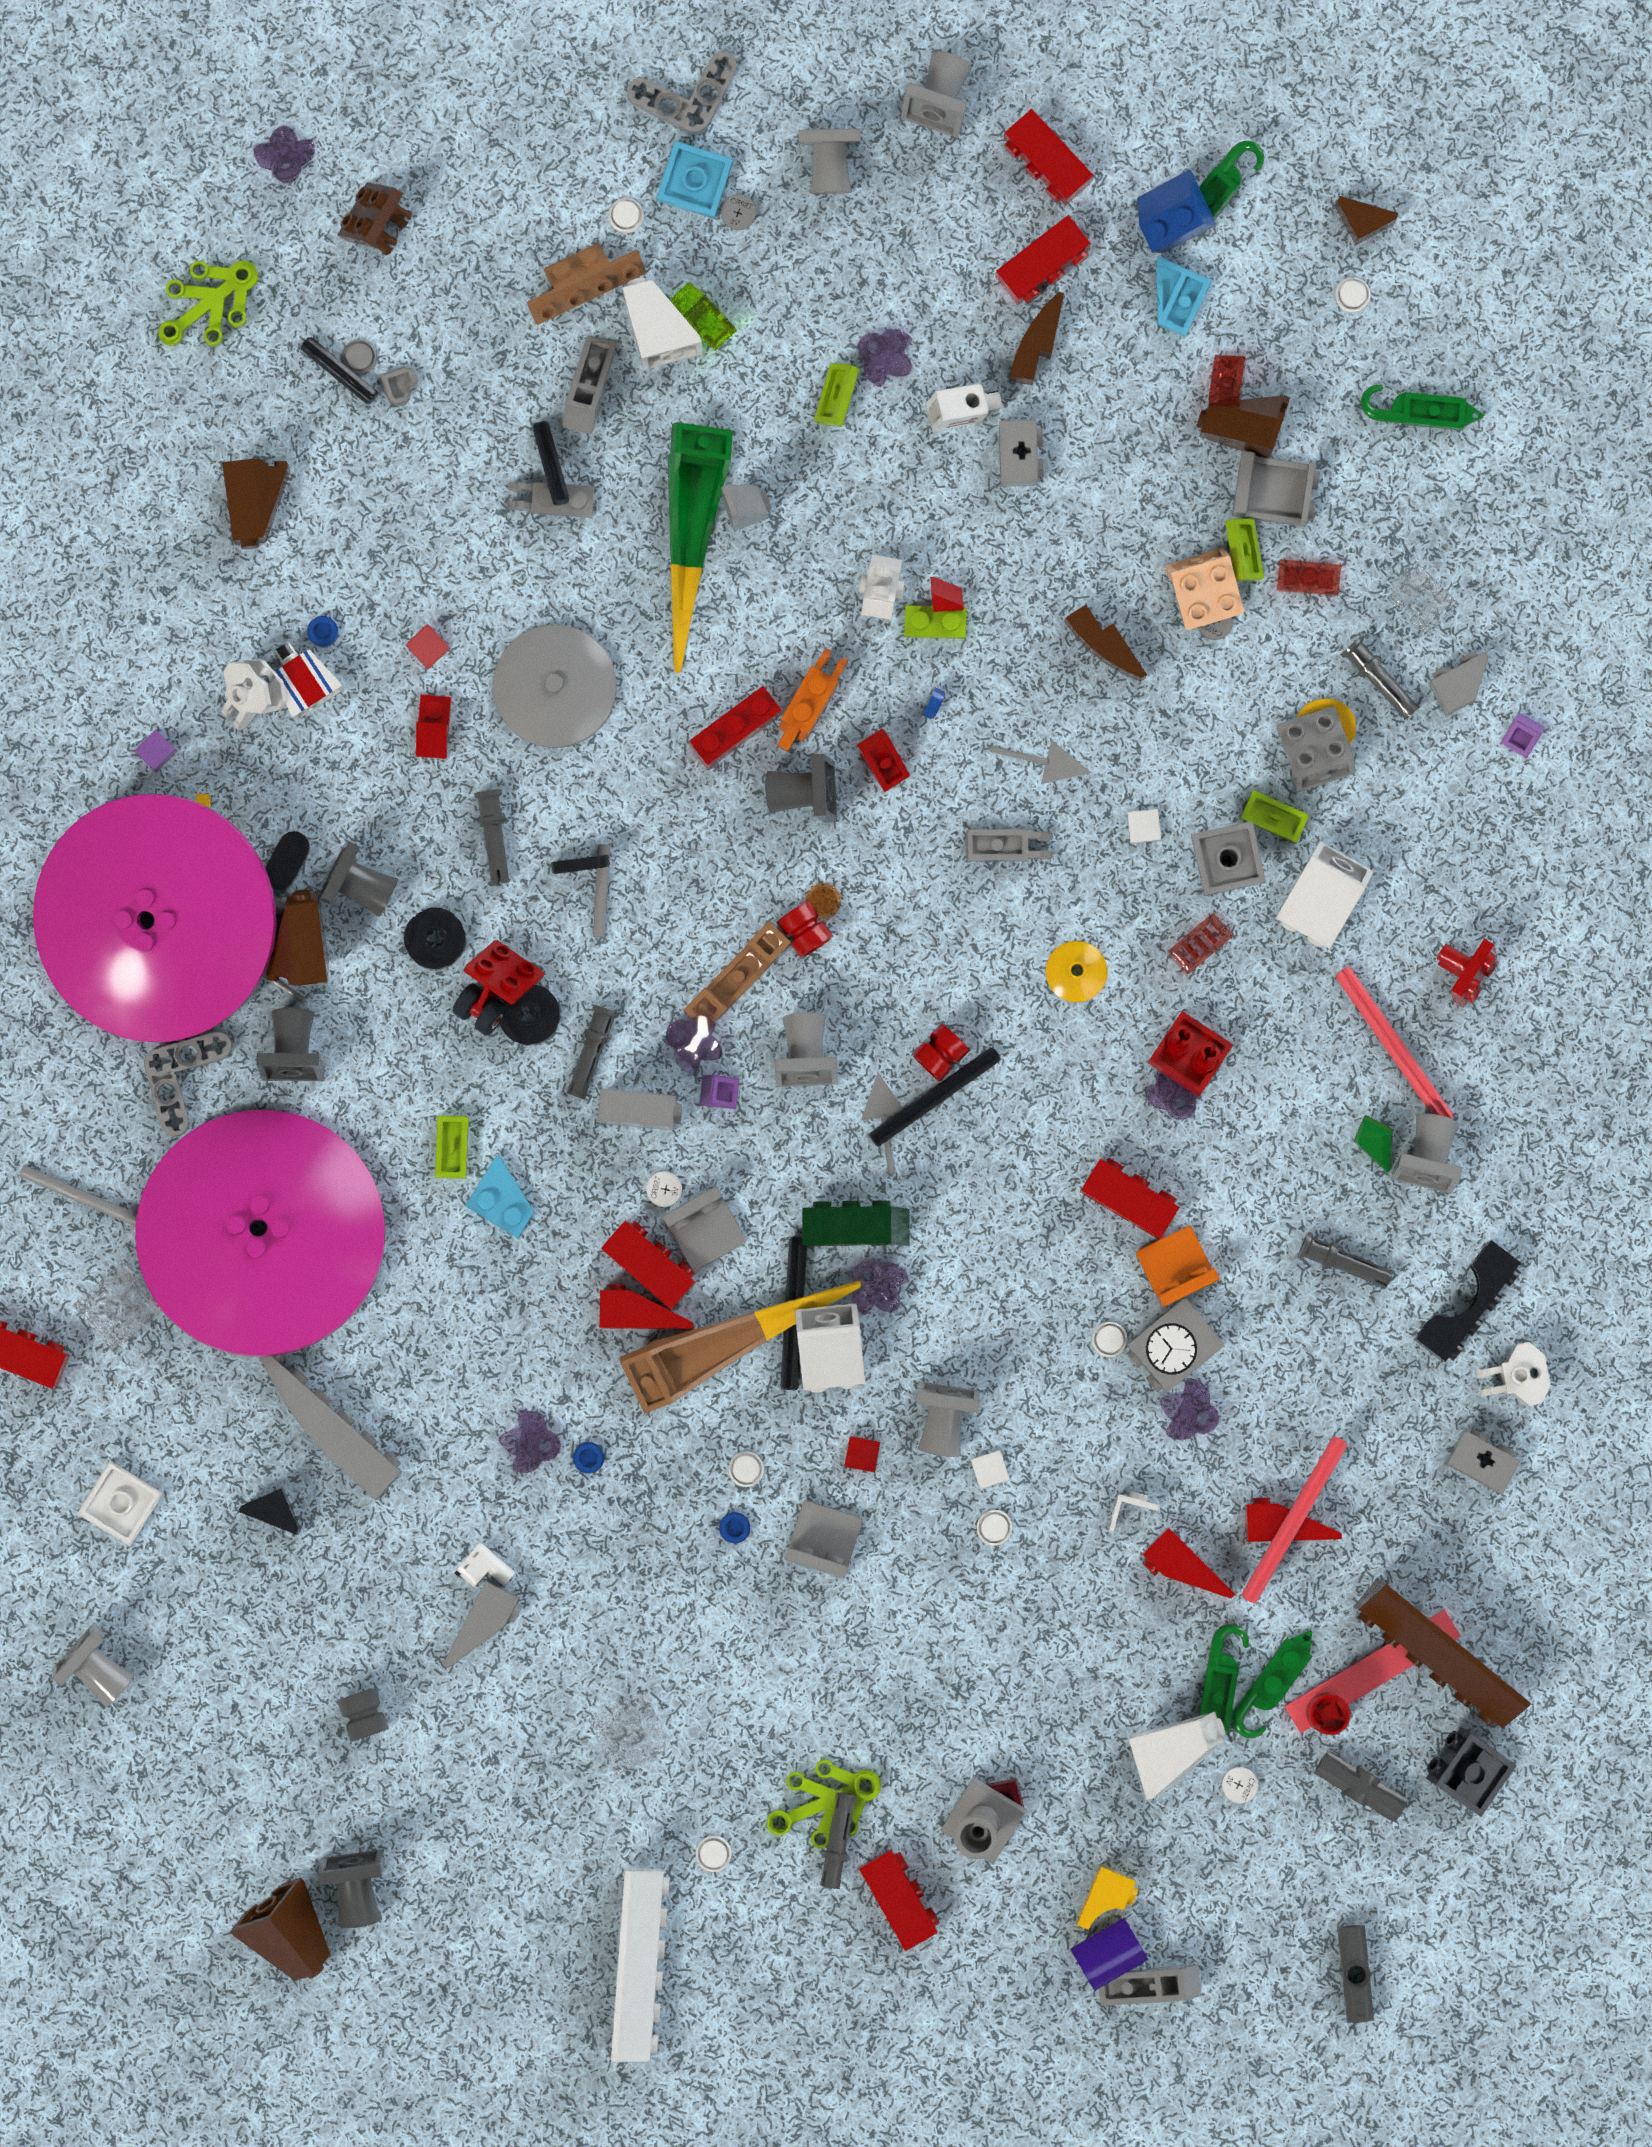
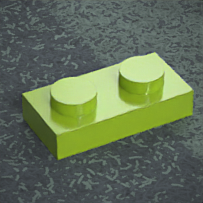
M830 363L814 422L825 426L843 427L859 368L850 364Z
M1234 518L1225 521L1236 581L1245 582L1265 579L1254 519Z
M905 605L904 637L966 639L967 607H964V610L933 612V606Z
M1253 790L1240 820L1245 822L1253 821L1254 826L1297 844L1309 815Z
M437 1116L435 1178L467 1179L469 1117Z

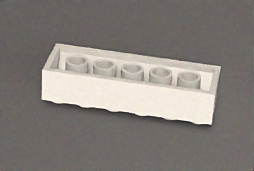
M627 1867L625 1870L611 2062H650L651 2054H657L659 2035H653V2023L660 2022L661 2003H655L656 1991H662L663 1972H658L657 1967L658 1959H664L665 1940H660V1927L666 1928L668 1909L662 1908L663 1896H669L670 1877H664L663 1869Z

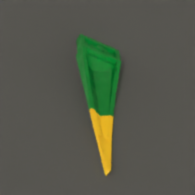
M679 422L672 424L670 455H667L673 656L676 674L682 670L703 563L722 494L721 487L724 486L731 462L733 435L732 430Z

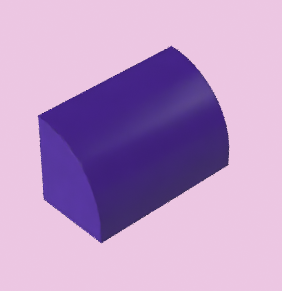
M1125 1918L1120 1919L1070 1949L1094 1991L1149 1960Z

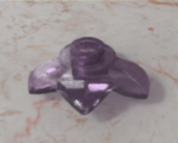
M281 125L274 130L270 137V143H257L253 148L258 165L264 169L271 170L273 176L284 183L293 182L298 178L302 166L311 161L315 151L312 139L298 141L294 131L285 125ZM285 163L291 164L288 168H281Z
M888 329L882 334L868 333L860 338L857 344V352L864 361V374L868 381L875 386L882 387L887 379V375L903 377L912 373L911 361L907 353L904 352L912 342L911 336L898 329ZM871 342L875 343L878 347L875 354L869 351V344Z
M695 1016L689 1021L676 1020L668 1026L666 1031L667 1042L675 1049L676 1063L692 1076L697 1075L701 1060L712 1061L723 1056L719 1041L711 1035L716 1023L704 1016ZM679 1030L684 1031L686 1039L679 1037Z
M1157 1070V1084L1145 1088V1094L1149 1103L1155 1108L1166 1110L1174 1119L1185 1120L1191 1117L1196 1110V1098L1198 1096ZM1177 1099L1185 1102L1184 1110L1176 1108L1175 1102Z
M863 1260L854 1267L852 1272L853 1282L861 1281L860 1288L853 1291L851 1295L853 1304L857 1303V1309L862 1315L870 1311L873 1305L884 1312H896L900 1305L897 1287L908 1282L910 1279L909 1275L902 1267L892 1262L879 1265L873 1260ZM871 1270L873 1278L870 1281H865L864 1273Z
M1187 1378L1183 1394H1170L1160 1399L1163 1412L1168 1418L1173 1420L1166 1431V1434L1172 1438L1187 1440L1196 1433L1207 1434L1212 1432L1219 1423V1414L1215 1407L1210 1405L1208 1389L1195 1379ZM1202 1412L1207 1413L1209 1416V1422L1205 1425L1200 1424L1197 1420L1198 1415Z
M521 1410L518 1414L520 1428H514L505 1432L499 1437V1442L506 1451L516 1455L512 1469L521 1473H529L536 1470L542 1461H550L556 1458L560 1452L561 1443L555 1433L548 1431L546 1421L542 1416L532 1411ZM542 1440L550 1441L551 1449L549 1451L543 1452L540 1450L539 1444Z

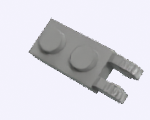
M509 482L508 490L517 493L532 492V503L512 500L507 502V509L531 511V514L593 518L595 486L566 484L569 502L556 506L553 504L548 483Z
M1028 829L966 830V862L1028 861V859L1050 860L1053 859L1052 851H1028V840L1047 842L1053 840V833L1028 832Z

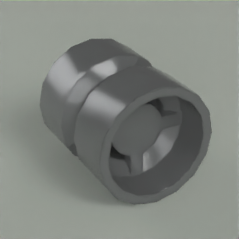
M376 1687L337 1700L342 1717L349 1718L350 1720L346 1725L350 1742L389 1729L384 1714L377 1712L381 1702Z

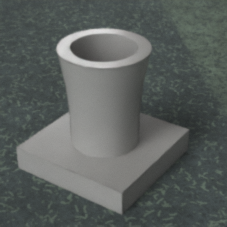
M942 51L932 53L924 88L908 83L904 94L900 119L958 138L962 129L967 103L956 98L972 70L970 64L952 53Z
M860 129L799 130V145H813V167L809 194L852 193L848 173L847 144H860Z
M1253 821L1191 834L1204 896L1266 883ZM1223 857H1229L1232 860L1230 867H1225L1221 864Z
M801 1012L789 1014L782 1018L786 1032L789 1059H774L776 1087L838 1085L837 1057H823L825 1015Z
M1418 1114L1416 1116V1137L1413 1156L1401 1153L1393 1167L1391 1180L1451 1194L1460 1181L1463 1167L1446 1164L1459 1123L1441 1115Z
M919 1381L916 1403L929 1405V1410L918 1450L945 1457L961 1456L960 1437L963 1411L978 1413L980 1391Z
M93 1622L52 1668V1679L62 1687L71 1675L74 1674L107 1708L124 1691L135 1674L121 1667L96 1648L104 1638L103 1630Z
M973 1777L940 1831L954 1839L957 1849L964 1856L971 1859L985 1858L995 1863L1027 1809Z

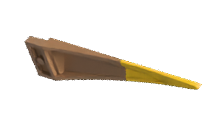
M861 1281L845 1284L649 1342L648 1346L621 1356L620 1363L644 1413H648L673 1403L731 1363L795 1325V1310L826 1307L859 1289Z

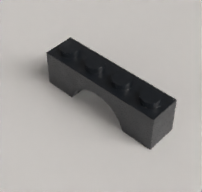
M1492 1240L1488 1241L1470 1265L1477 1282L1476 1296L1471 1306L1458 1316L1432 1315L1413 1340L1440 1361L1446 1362L1448 1358L1454 1361L1464 1348L1461 1344L1467 1334L1473 1336L1482 1325L1483 1321L1479 1318L1486 1309L1491 1312L1501 1300L1502 1296L1498 1294L1505 1284L1510 1287L1521 1272L1517 1268L1521 1262Z

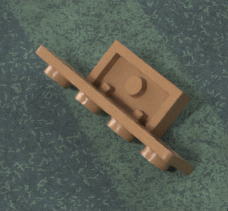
M597 243L544 268V272L553 290L526 303L536 325H539L644 275L646 269L638 250H634L609 262L600 244Z

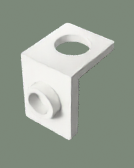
M1130 1491L1129 1497L1117 1494L1108 1531L1114 1532L1121 1502L1158 1511L1159 1505L1147 1502L1148 1495Z

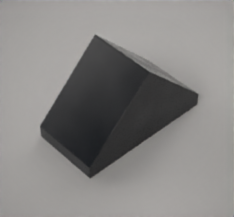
M284 1488L240 1506L238 1511L295 1535H299L301 1531Z

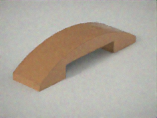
M768 921L721 973L687 1005L684 1011L704 1031H707L764 974L792 942L775 925Z

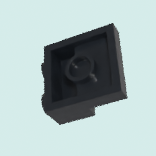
M1460 1727L1458 1732L1452 1731L1445 1740L1447 1748L1440 1757L1433 1758L1428 1764L1427 1772L1429 1774L1426 1779L1482 1817L1516 1765L1478 1737Z

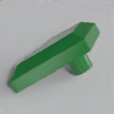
M1365 1115L1354 1142L1388 1173L1392 1169L1393 1129Z

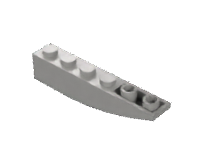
M282 1355L260 1357L283 1401L308 1436L329 1459L375 1500H378L402 1473L398 1468L401 1462L389 1451L383 1455L375 1447L378 1441L367 1431L364 1430L360 1434L351 1425L355 1421L342 1409L338 1413L328 1405L332 1400L320 1389L313 1392L305 1385L309 1379L298 1369L294 1368L290 1371L282 1364L285 1361Z

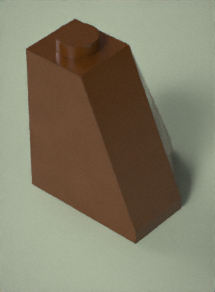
M1283 395L1210 403L1208 411L1201 410L1196 425L1197 428L1201 429L1199 437L1240 451L1253 452L1255 456L1270 459L1290 397Z
M263 459L222 462L233 542L235 545H241V549L259 548V543L267 542L290 475V466L287 461H274V466H269V463L263 462Z
M310 890L295 891L292 895L287 896L275 935L273 952L266 970L267 980L276 982L280 980L279 977L288 980L289 985L294 986L328 982L329 955L318 892L310 893Z
M298 1878L281 1884L271 1892L273 1896L267 1898L259 1906L257 1904L253 1905L242 1915L230 1931L234 1937L294 1981L306 1977L309 1979L316 1977L324 1969L323 1963L330 1955L306 1884L302 1878Z

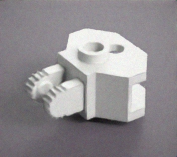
M872 554L868 575L862 574L859 592L864 593L862 617L872 616L891 622L895 600L902 599L905 581H899L903 560Z
M245 659L243 663L229 662L224 669L227 688L224 696L227 698L224 707H222L221 712L225 717L232 716L237 710L240 712L233 723L238 731L246 728L256 714L282 710L286 704L287 698L284 682L264 660ZM265 675L269 677V683L264 681Z
M1530 1342L1513 1345L1505 1363L1498 1364V1367L1476 1371L1477 1378L1492 1377V1375L1500 1373L1503 1385L1484 1387L1480 1390L1481 1397L1504 1393V1395L1512 1394L1523 1405L1532 1406L1542 1404L1551 1387L1545 1355ZM1532 1368H1535L1538 1373L1535 1379L1530 1375Z

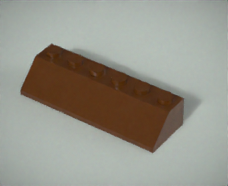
M1378 1577L1354 1605L1360 1611L1357 1617L1370 1628L1375 1624L1384 1631L1381 1637L1394 1648L1400 1644L1409 1652L1405 1655L1407 1659L1418 1668L1424 1664L1431 1669L1430 1678L1443 1688L1448 1683L1456 1690L1453 1697L1467 1708L1471 1703L1480 1710L1477 1716L1491 1728L1496 1723L1503 1729L1531 1705L1527 1699Z

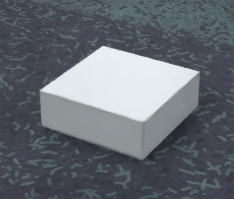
M1158 809L1127 812L1130 844L1161 841Z
M1000 1450L971 1459L980 1489L1010 1480Z

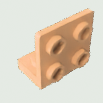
M1224 548L1164 565L1167 576L1173 583L1186 630L1244 613L1230 555Z

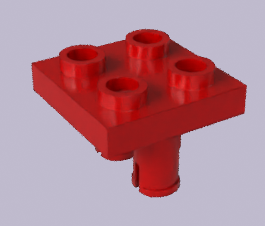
M1484 938L1474 955L1470 957L1448 944L1442 947L1437 956V960H1439L1438 965L1459 977L1451 990L1453 1002L1464 1008L1467 1002L1473 1003L1482 989L1480 987L1481 980L1484 976L1489 978L1498 965L1495 944Z
M1181 1011L1147 1063L1199 1097L1233 1047V1044Z

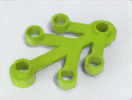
M195 261L191 264L190 273L197 281H203L206 278L225 280L218 288L183 285L179 280L169 281L166 285V293L171 299L191 298L200 299L201 301L176 321L169 320L161 324L158 335L162 343L171 347L180 344L184 337L183 331L210 311L209 328L204 332V340L211 347L219 346L223 342L221 327L225 298L234 291V308L228 313V320L235 328L245 326L247 323V315L245 313L247 291L254 288L258 282V271L249 261H237L230 268L207 266L203 261ZM203 266L205 268L204 274L200 276L195 275V268ZM240 271H247L248 277L245 280L237 278V274ZM179 285L181 291L176 295L171 294V287ZM236 313L243 315V319L239 323L232 321V317ZM170 327L175 328V335L173 337L165 336L166 329ZM212 332L219 334V338L215 342L208 340V336Z
M822 1759L818 1761L815 1770L819 1777H832L849 1785L838 1791L806 1779L800 1772H791L786 1780L787 1786L791 1790H802L819 1797V1799L788 1812L784 1810L771 1812L767 1818L768 1830L774 1835H784L790 1830L791 1824L825 1810L818 1829L811 1835V1843L814 1847L818 1849L825 1848L829 1841L836 1792L856 1795L852 1813V1822L855 1824V1830L849 1833V1836L855 1835L858 1831V1820L866 1801L875 1799L881 1790V1781L875 1772L861 1770L853 1774L833 1766L830 1760ZM822 1763H828L831 1767V1771L826 1775L821 1774L818 1770L819 1765ZM793 1775L801 1777L802 1783L800 1786L793 1787L790 1784V1778ZM867 1779L872 1783L869 1791H862L859 1784L862 1780ZM777 1816L783 1817L785 1819L784 1827L776 1828L773 1824L774 1818ZM823 1833L826 1836V1842L823 1845L815 1843L814 1837L816 1834Z

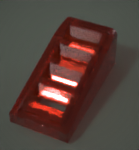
M1212 913L1167 952V955L1188 976L1230 940L1233 934ZM1210 923L1221 934L1222 938L1219 941L1207 929ZM1201 931L1213 944L1210 948L1199 938L1198 934ZM1192 939L1204 952L1201 956L1188 943ZM1184 947L1195 960L1193 963L1190 964L1179 951L1181 948Z

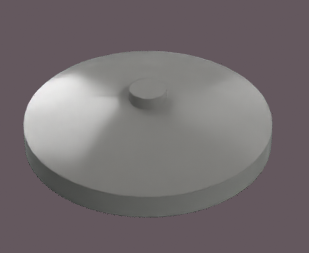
M545 625L521 634L504 650L494 673V699L503 721L520 738L541 747H569L590 738L607 721L616 699V675L612 662L604 648L589 634L566 625Z

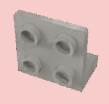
M1332 706L1277 725V732L1292 769V781L1296 793L1355 774V758L1335 707Z
M717 1186L662 1216L693 1271L701 1269L745 1244L747 1241Z
M804 1501L785 1560L845 1579L862 1524V1518L810 1501Z

